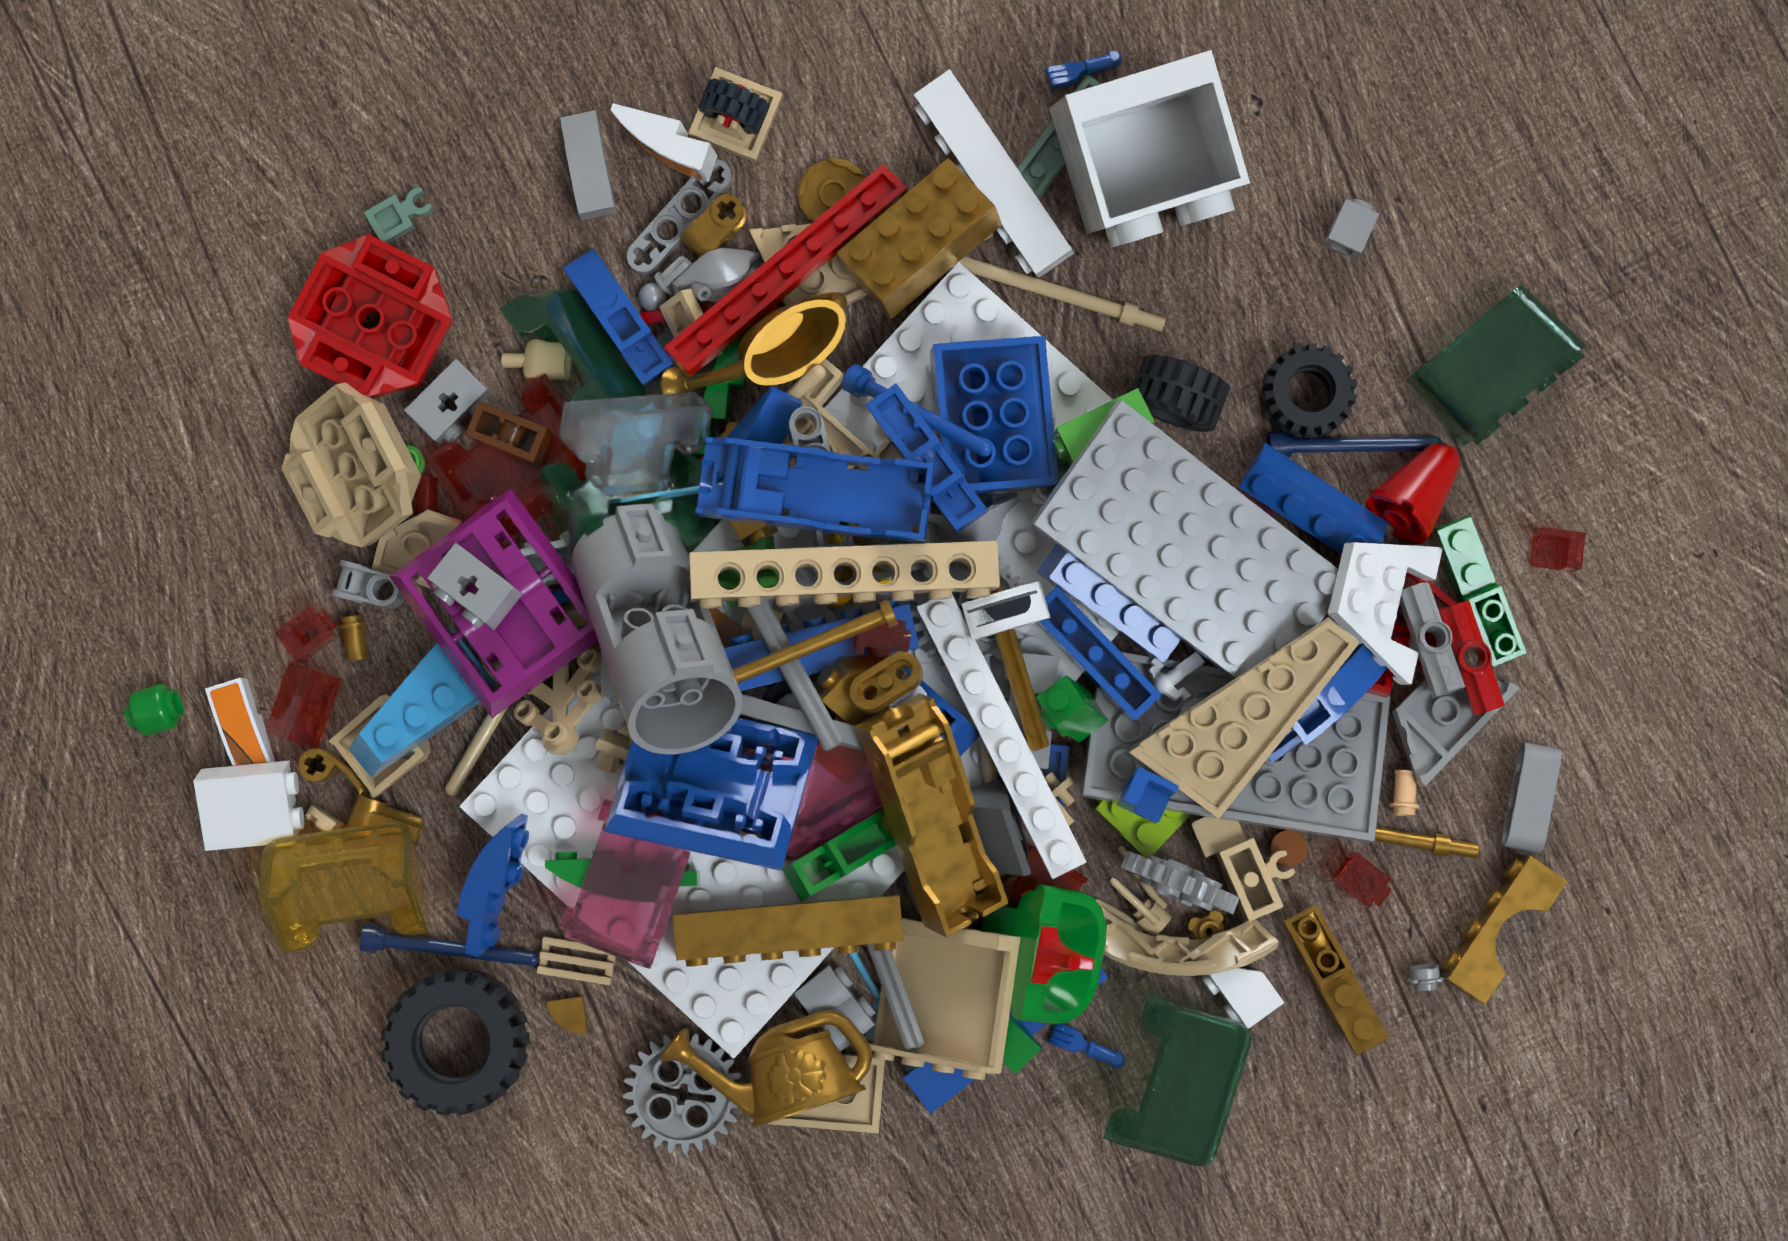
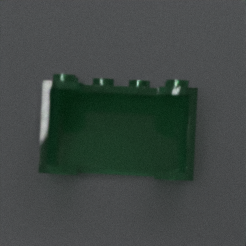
M1520 284L1406 381L1462 446L1470 441L1477 445L1502 426L1497 420L1504 414L1509 412L1513 417L1530 402L1526 396L1535 388L1541 393L1558 379L1554 372H1557L1560 376L1584 358L1586 355L1582 349L1587 344L1527 288Z

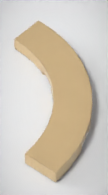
M1101 906L1107 923L1104 955L1130 967L1148 972L1177 976L1210 975L1226 972L1259 960L1278 947L1279 941L1256 919L1250 922L1245 921L1229 930L1212 934L1210 938L1189 940V937H1173L1157 934L1155 937L1136 931L1134 926L1118 919Z

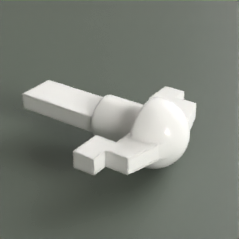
M1195 652L1164 674L1160 672L1164 665L1159 660L1153 659L1150 662L1152 668L1149 669L1148 673L1154 682V687L1161 694H1165L1174 701L1180 697L1186 701L1190 698L1191 694L1184 687L1178 691L1174 686L1202 666L1205 661Z

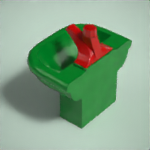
M1041 884L1037 886L1036 891L1025 893L1020 900L1019 906L1006 904L984 917L981 931L1021 937L1010 1007L1015 1020L1062 1024L1069 1023L1083 1014L1092 1002L1098 986L1107 933V923L1103 910L1092 896L1079 890Z

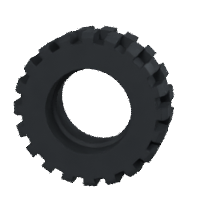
M454 969L417 981L397 998V1004L390 1008L386 1016L388 1020L387 1027L382 1029L381 1040L385 1041V1050L381 1051L383 1062H388L390 1072L386 1074L391 1083L395 1081L401 1087L399 1093L406 1100L412 1098L417 1102L416 1107L424 1111L428 1109L435 1110L437 1115L448 1116L451 1113L464 1115L490 1105L514 1085L528 1057L526 1047L530 1044V1032H526L525 1023L527 1018L525 1012H520L516 1004L518 999L513 993L509 994L503 988L504 984L497 979L491 980L485 977L484 973L478 971L468 972L464 971V969ZM447 1007H464L475 1012L485 1023L489 1032L490 1050L485 1062L475 1072L462 1077L447 1076L436 1070L428 1061L423 1049L422 1035L426 1023L436 1012Z

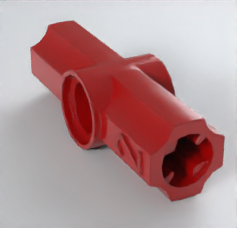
M1467 600L1440 609L1439 613L1442 622L1447 624L1452 631L1451 647L1465 684L1463 690L1472 716L1505 706L1491 666V650L1483 642L1470 601ZM1468 648L1474 650L1478 657L1474 668L1466 665L1464 661V653Z

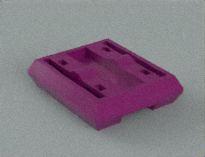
M511 488L389 576L491 718L495 717L598 642L575 575ZM505 515H509L528 543L546 564L540 571H537L534 565L526 559L499 522ZM496 538L499 539L501 543L509 539V541L512 544L508 546L506 549H503L496 540ZM455 543L472 554L522 594L495 630L485 623L479 629L461 615L465 608L458 602L454 601L449 606L437 597L459 627V630L452 633L436 608L427 601L426 594L416 582L422 576L432 591H434L435 588L431 584L432 582L427 578ZM550 574L554 575L562 586L563 591L588 623L582 629L578 630L551 593L550 587L544 581ZM470 584L466 590L475 595L479 589ZM550 613L556 618L563 614L566 620L558 625ZM464 637L469 640L501 684V688L495 691L489 681L482 677L481 670L469 657L459 643V640ZM487 659H490L492 663L500 660L503 666L495 672Z

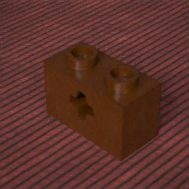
M479 401L465 435L475 442L540 467L554 433L544 426Z

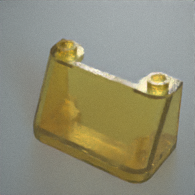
M385 822L282 837L268 843L264 848L258 898L282 954L306 950L313 946L319 938L320 925L391 915L394 929L399 934L415 935L429 933V914L410 829L405 823Z

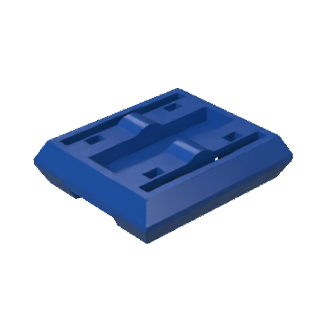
M738 718L730 730L722 737L705 747L687 753H653L641 748L632 740L604 831L606 833L782 871L818 738L816 735ZM743 747L756 749L755 757L743 754ZM765 754H773L772 760L764 759ZM783 756L794 758V760H783ZM762 764L772 766V772L761 770ZM650 812L663 815V817L653 816L648 818ZM744 832L757 835V838L749 836L744 839L741 838V836Z

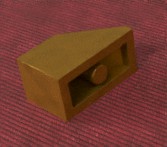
M892 653L839 658L832 666L824 668L814 684L822 702L848 724L854 726L866 712L858 709L851 700L850 686L853 680L858 675L891 656ZM904 669L900 671L899 679L906 674ZM876 689L869 690L866 694V699L873 700L876 698L878 691Z

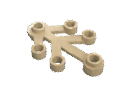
M588 648L578 656L577 663L580 667L570 680L568 663L553 674V690L541 683L527 693L533 694L552 708V721L540 715L539 708L528 700L520 702L514 710V717L525 726H533L543 734V747L551 754L566 755L574 750L579 740L576 726L591 706L601 699V687L589 679L593 673L601 668L602 656L593 648ZM577 695L579 701L568 713V706Z

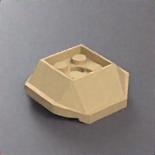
M345 382L334 385L295 418L290 436L289 454L285 455L282 471L315 534L328 538L334 537L351 545L365 547L375 543L413 514L411 502L421 474L385 404L362 395Z

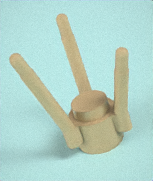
M1120 846L1118 851L1124 859L1127 850L1124 846ZM1134 874L1137 880H1139L1140 876ZM1116 878L1110 880L1111 885L1136 908L1132 914L1136 919L1100 899H1095L1112 915L1134 926L1136 931L1142 933L1145 931L1148 935L1152 936L1160 933L1172 918L1164 910L1167 904L1157 895L1153 887L1141 882L1139 883L1152 902L1149 899L1141 902Z

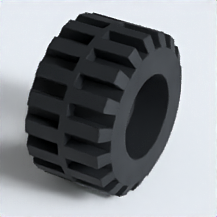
M1308 343L1306 347H1301V344L1294 346L1290 351L1283 352L1273 362L1262 379L1261 383H1263V386L1260 389V398H1263L1262 411L1263 413H1268L1269 418L1267 421L1270 425L1276 424L1280 428L1279 431H1283L1285 435L1289 433L1293 435L1292 438L1300 439L1324 437L1339 427L1352 412L1351 407L1357 398V394H1354L1357 381L1352 379L1350 375L1353 369L1350 364L1347 366L1343 364L1342 360L1344 357L1340 353L1336 356L1330 353L1332 348L1324 345L1321 349L1316 348L1317 344ZM1309 373L1322 380L1328 393L1327 404L1322 410L1307 412L1294 405L1288 393V383L1294 375Z
M1147 355L1143 357L1131 391L1139 389L1153 418L1183 429L1209 432L1216 428L1230 386L1215 373L1193 363L1165 355Z

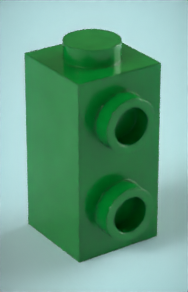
M1067 675L1036 697L1043 708L1040 710V714L1046 725L1051 730L1056 728L1062 737L1068 735L1077 742H1081L1109 721L1090 691Z

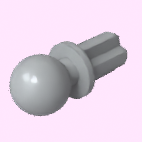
M679 256L662 273L657 272L654 275L657 283L645 284L640 289L638 294L640 305L647 311L660 310L659 306L667 301V293L671 296L676 295L672 283L692 263L684 256Z

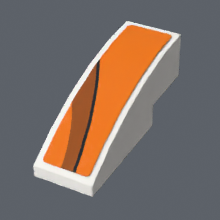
M612 104L611 112L619 124L646 152L670 168L709 183L717 159V154L710 143L688 138V133L679 120Z
M237 678L205 688L213 716L232 766L276 762L262 715L257 712L248 679Z

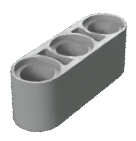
M1528 742L1521 743L1516 758L1504 820L1502 846L1537 854L1542 852L1547 838L1561 765L1560 749Z

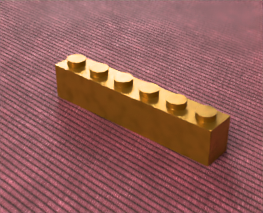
M900 895L677 913L673 915L676 961L685 960L686 967L709 965L708 958L723 957L724 964L746 962V955L760 953L761 960L783 959L784 951L798 950L799 957L821 955V948L836 947V954L859 952L858 945L873 944L874 951L896 949V942L903 941Z

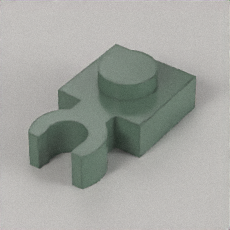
M421 187L412 189L403 202H400L394 194L364 212L380 240L388 244L415 229L411 221L413 217L423 218L433 213L434 209L430 203L422 208L415 206L416 200L425 195Z

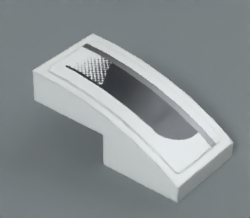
M1040 581L962 604L972 640L982 639L1006 630L1017 629L1051 618Z

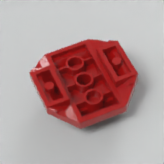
M370 234L322 252L287 317L298 361L301 366L336 384L346 382L359 393L369 398L420 386L454 322L436 269ZM370 313H380L379 324L372 329L365 328V318Z

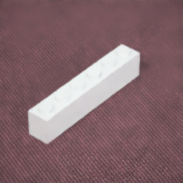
M949 69L916 92L914 96L920 104L915 106L914 109L925 125L933 122L939 131V134L934 138L946 155L950 152L954 153L960 162L956 166L995 205L1002 223L997 231L1006 244L1011 241L1015 243L1020 251L1015 258L1026 274L1034 271L1036 276L1040 278L1073 255L1072 248L951 70Z

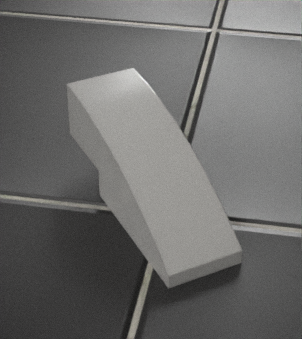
M596 110L561 117L567 161L577 210L581 220L617 213Z

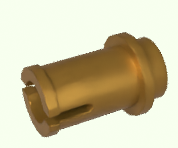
M362 615L340 618L341 625L337 627L342 629L346 655L345 661L370 658L364 630L367 622H363Z

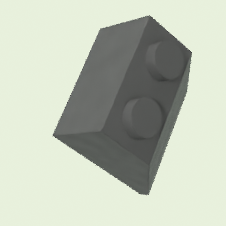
M999 779L970 788L975 801L972 814L985 853L998 870V873L1018 876L1030 875L1031 869L1027 840L1014 802L1003 780Z

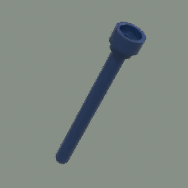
M1273 431L1267 433L1266 443L1285 456L1291 457L1292 453L1423 451L1432 443L1441 444L1442 440L1438 436L1300 439L1292 438L1291 435H1285L1283 431Z
M365 922L360 939V951L375 954L377 950L384 951L385 947L525 966H535L539 962V955L536 952L490 946L479 957H475L465 953L466 943L387 933V929L381 928V925Z

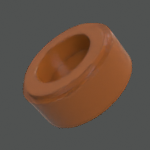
M1282 830L1272 837L1269 844V852L1271 855L1276 851H1286L1287 855L1279 858L1277 864L1293 867L1305 859L1308 846L1305 838L1297 831Z

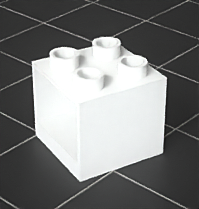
M1212 50L1065 95L1049 108L1086 234L1105 229L1110 248L1164 232L1158 212L1175 207L1180 226L1233 211L1235 207L1230 189L1250 183Z

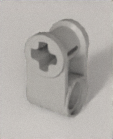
M340 560L339 565L342 567L337 588L331 592L332 596L361 604L364 602L386 609H394L404 603V596L393 583L389 574L372 570V568ZM391 582L394 587V593L388 600L383 601L380 598L379 590L384 583Z

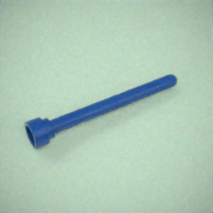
M858 364L851 366L846 371L842 380V389L855 397L871 396L876 398L887 390L886 387L876 383L871 371ZM910 401L932 430L981 456H989L991 454L992 445L989 442Z

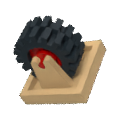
M715 67L699 103L698 111L688 133L689 137L708 142L711 146L757 163L783 99V93Z

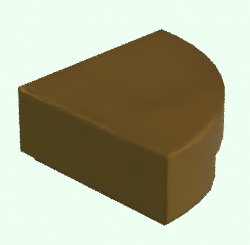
M584 996L546 1002L550 1016L560 1027L572 1033H589Z

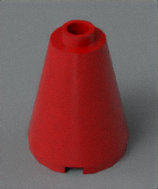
M1432 443L1375 488L1365 502L1366 508L1388 522L1395 529L1391 534L1394 537L1409 544H1423L1434 530L1461 466L1458 452L1447 443Z

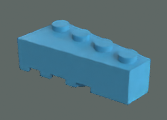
M459 640V643L467 652L469 657L472 659V661L476 663V665L481 670L482 677L485 680H488L494 688L496 686L495 681L491 678V676L487 673V671L483 668V666L479 663V661L475 658V656L471 653V651L467 648L463 641ZM436 643L361 730L351 744L349 751L369 776L373 778L480 704V701L438 643Z

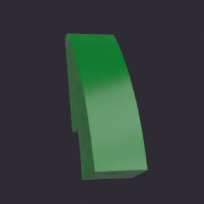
M884 809L782 869L800 902L896 846L894 837L888 834L881 824V814Z

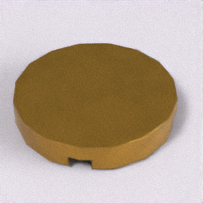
M829 158L810 166L801 177L798 188L800 209L806 219L813 223L865 179L864 174L860 168L850 161L839 158Z

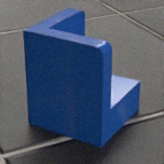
M1137 767L1131 772L1117 806L1153 823H1157L1160 821L1170 797L1176 794L1179 786L1141 767Z

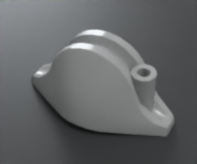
M718 248L709 251L695 261L672 283L674 293L677 294L682 290L691 288L696 299L717 303L763 264L761 254L755 251Z
M1004 493L978 496L988 512L958 534L936 505L930 506L928 521L936 524L939 543L996 541L1001 531L1003 519L1018 503V494Z

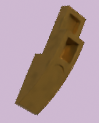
M1317 904L1285 920L1283 923L1334 1022L1340 1027L1355 1056L1388 1040L1390 1037L1352 972V966Z

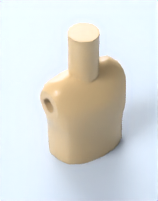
M533 339L527 343L524 353H503L501 362L503 368H523L524 377L531 382L569 380L572 367V349L569 342H547Z

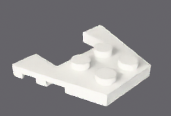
M1345 543L1328 615L1340 627L1357 638L1360 643H1363L1373 653L1372 658L1380 666H1386L1394 674L1392 678L1398 684H1412L1419 653L1391 640L1406 572L1424 581L1436 580L1443 549L1429 546Z

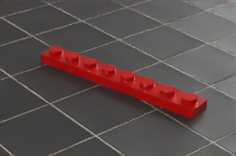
M882 164L664 346L665 354L689 378L902 198L908 192L907 187Z

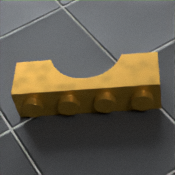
M1522 855L1520 859L1516 857L1510 862L1503 874L1507 879L1499 890L1494 888L1489 893L1483 903L1486 910L1479 920L1473 919L1462 935L1466 940L1458 951L1453 949L1442 964V968L1445 971L1441 976L1479 1003L1486 1004L1506 974L1496 955V938L1503 923L1512 915L1524 910L1548 912L1568 882L1532 856Z

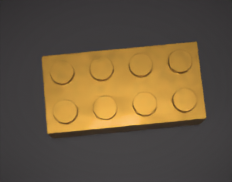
M947 158L840 249L837 255L851 278L892 319L997 230L1002 223L995 205Z

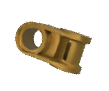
M730 194L720 195L684 230L680 240L699 258L709 251L725 248L728 242L746 223V209L737 197ZM723 208L733 209L736 214L735 218L731 220L729 217H725L722 213Z

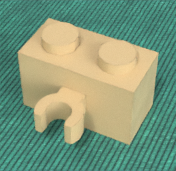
M1248 837L1243 842L1215 853L1232 894L1240 898L1237 905L1244 920L1250 922L1284 907L1271 878L1287 879L1295 874L1293 868L1287 869L1284 872L1277 869V860L1287 855L1286 851L1280 850L1272 853L1268 861L1264 863L1254 838Z

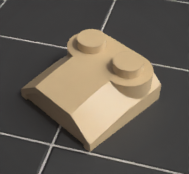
M387 694L378 697L329 740L331 745L337 748L370 791L373 799L393 785L415 765L425 761L431 753L429 740H426L371 778L349 751L357 735L390 698Z

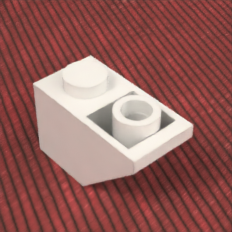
M1239 967L1230 971L1203 975L1201 977L1213 995L1219 992L1227 1002V1005L1222 1008L1235 1026L1241 1022L1244 1027L1249 1029L1284 1003L1263 972L1259 970Z

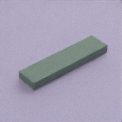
M1087 74L1074 92L1100 85V83ZM1053 121L1017 167L1038 200L1041 199L1066 165Z

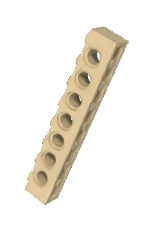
M997 541L689 552L690 602H699L700 609L721 608L722 601H737L738 607L761 606V600L776 599V605L778 606L798 605L799 598H814L815 604L838 603L837 597L853 596V602L855 603L875 602L876 595H891V601L914 600V594L929 593V599L931 600L951 599L952 592H967V598L990 597V591H995L1000 587ZM958 561L966 566L968 570L966 580L958 581L951 577L949 573L950 563ZM915 563L926 565L930 571L929 580L926 582L916 581L911 575V566ZM879 564L889 567L892 572L891 582L886 584L878 583L872 575L873 567ZM839 566L849 567L854 573L853 583L850 585L839 584L834 578L835 568ZM802 567L812 569L816 575V583L809 587L801 586L796 581L795 572ZM762 569L773 570L778 577V584L772 588L762 587L757 581V573ZM726 570L734 571L740 579V584L732 590L724 589L718 582V575Z

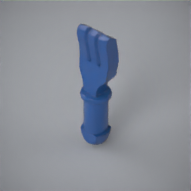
M1111 51L1103 56L1089 60L1087 58L1083 59V62H1068L1062 65L1046 68L1045 72L1048 75L1052 88H1063L1077 83L1080 77L1085 74L1091 76L1092 73L1109 68H1117L1122 63V56L1115 51Z
M1054 1024V1029L1051 1031V1036L1047 1043L1072 1053L1084 1052L1086 1057L1095 1058L1111 1065L1110 1067L1120 1068L1125 1064V1057L1118 1050L1117 1052L1095 1043L1094 1040H1091L1090 1043L1084 1039L1081 1032L1064 1024Z

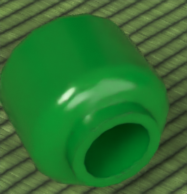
M157 684L132 692L129 697L128 706L124 709L128 725L131 728L135 727L144 736H151L176 728L180 717H183L184 707L179 693L175 689L171 690L165 684Z

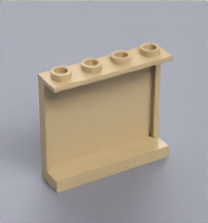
M901 917L903 941L896 942V949H892L891 952L925 1045L914 1051L906 1050L881 986L873 1043H869L871 1051H873L872 1058L894 1061L895 1056H900L904 1065L924 1067V1062L933 1063V1071L954 1073L955 1068L963 1070V1077L985 1080L986 1073L1001 1074L1021 937L963 928L946 938L924 927L921 920Z

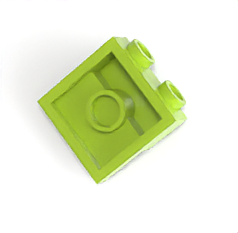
M1096 799L1099 804L1094 808L1100 816L1145 858H1148L1149 854L1153 855L1191 815L1164 810L1160 821L1153 823L1117 806L1118 802Z

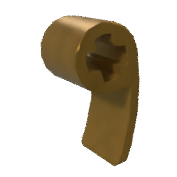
M309 749L300 757L298 763L299 771L306 780L327 782L333 779L339 769H341L354 784L361 796L368 795L369 790L350 765L333 752L326 749ZM324 758L322 764L326 765L324 772L316 771L314 773L316 767L312 766L313 760Z

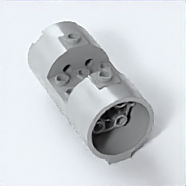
M653 504L616 506L615 515L603 519V526L589 536L584 533L579 539L572 554V568L631 738L638 746L653 753L681 754L691 752L713 743L730 730L742 710V693L709 609H700L699 602H690L689 556L678 528L665 521L663 515L656 512Z

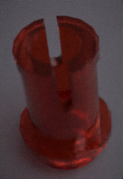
M421 476L415 491V509H413L412 515L416 516L426 510L441 514V510L437 509L438 477Z

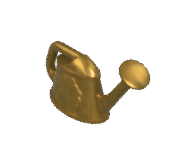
M841 292L816 294L803 299L795 305L781 307L768 313L754 323L744 334L738 345V355L741 360L730 366L691 376L690 378L678 367L666 369L660 381L664 399L670 405L680 407L687 403L691 391L696 388L745 377L760 385L773 386L801 377L812 367L824 361L840 341L846 323L844 313L847 305L846 297Z
M825 1010L772 1027L764 1032L754 1043L748 1057V1062L751 1064V1083L748 1084L734 1082L697 1055L689 1043V1031L687 1028L681 1030L672 1039L661 1054L660 1061L668 1062L675 1060L688 1065L746 1115L754 1120L751 1122L752 1128L866 1090L864 1084L861 1085L860 1081L870 1070L872 1052L864 1035L848 1017L838 1011ZM825 1025H833L840 1030L856 1050V1064L852 1069L849 1067L830 1037L831 1033L829 1030L800 1039L790 1037Z

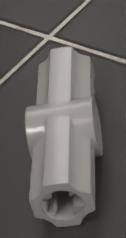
M1429 582L1403 589L1399 603L1410 632L1409 647L1419 653L1418 658L1432 698L1463 689L1465 684L1451 647L1452 631L1447 624L1442 622ZM1425 632L1431 633L1435 637L1436 648L1427 644L1424 636Z

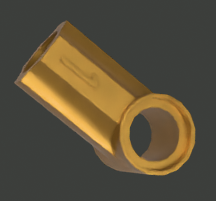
M358 793L345 829L373 839L379 837L415 849L423 833L426 819L391 808L389 803L376 798L373 799L370 796H361Z

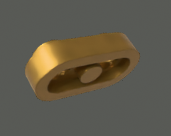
M894 653L853 680L850 686L851 700L863 712H879L920 685L923 679L922 665L911 653ZM910 669L911 673L907 679H899L898 676L901 670ZM871 689H876L878 691L876 698L867 700V692Z

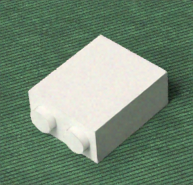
M290 760L201 769L193 781L205 851L293 843L300 829L304 828L302 807H297L295 794L299 792L298 776L296 772H291Z

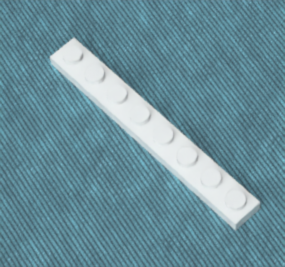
M953 595L951 599L930 600L918 606L917 610L1051 878L1054 879L1086 863L976 640L971 638L968 625Z

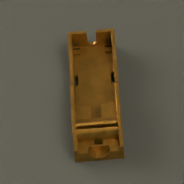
M918 693L856 725L858 736L924 927L947 938L971 924L970 919L961 915L962 913L973 911L985 917L1008 904L998 870L985 853L972 814L975 801L949 722L936 706L934 698ZM941 733H943L945 739L940 736Z

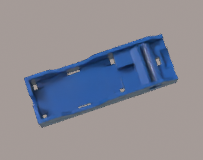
M705 437L704 460H702L701 479L697 491L699 496L695 513L700 517L913 544H924L926 541L935 472L934 463L903 459H878L833 453L816 448L728 437ZM791 458H797L796 468L790 467ZM855 465L868 467V471L848 469L847 466ZM719 473L724 474L723 485L717 484ZM920 474H926L925 484L918 483ZM784 509L790 510L789 517L783 516ZM840 522L860 524V528L840 525ZM912 525L919 526L918 533H912Z

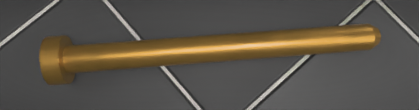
M889 600L880 602L881 608L732 669L737 683L749 680L884 623H887L889 628L897 625L898 622Z

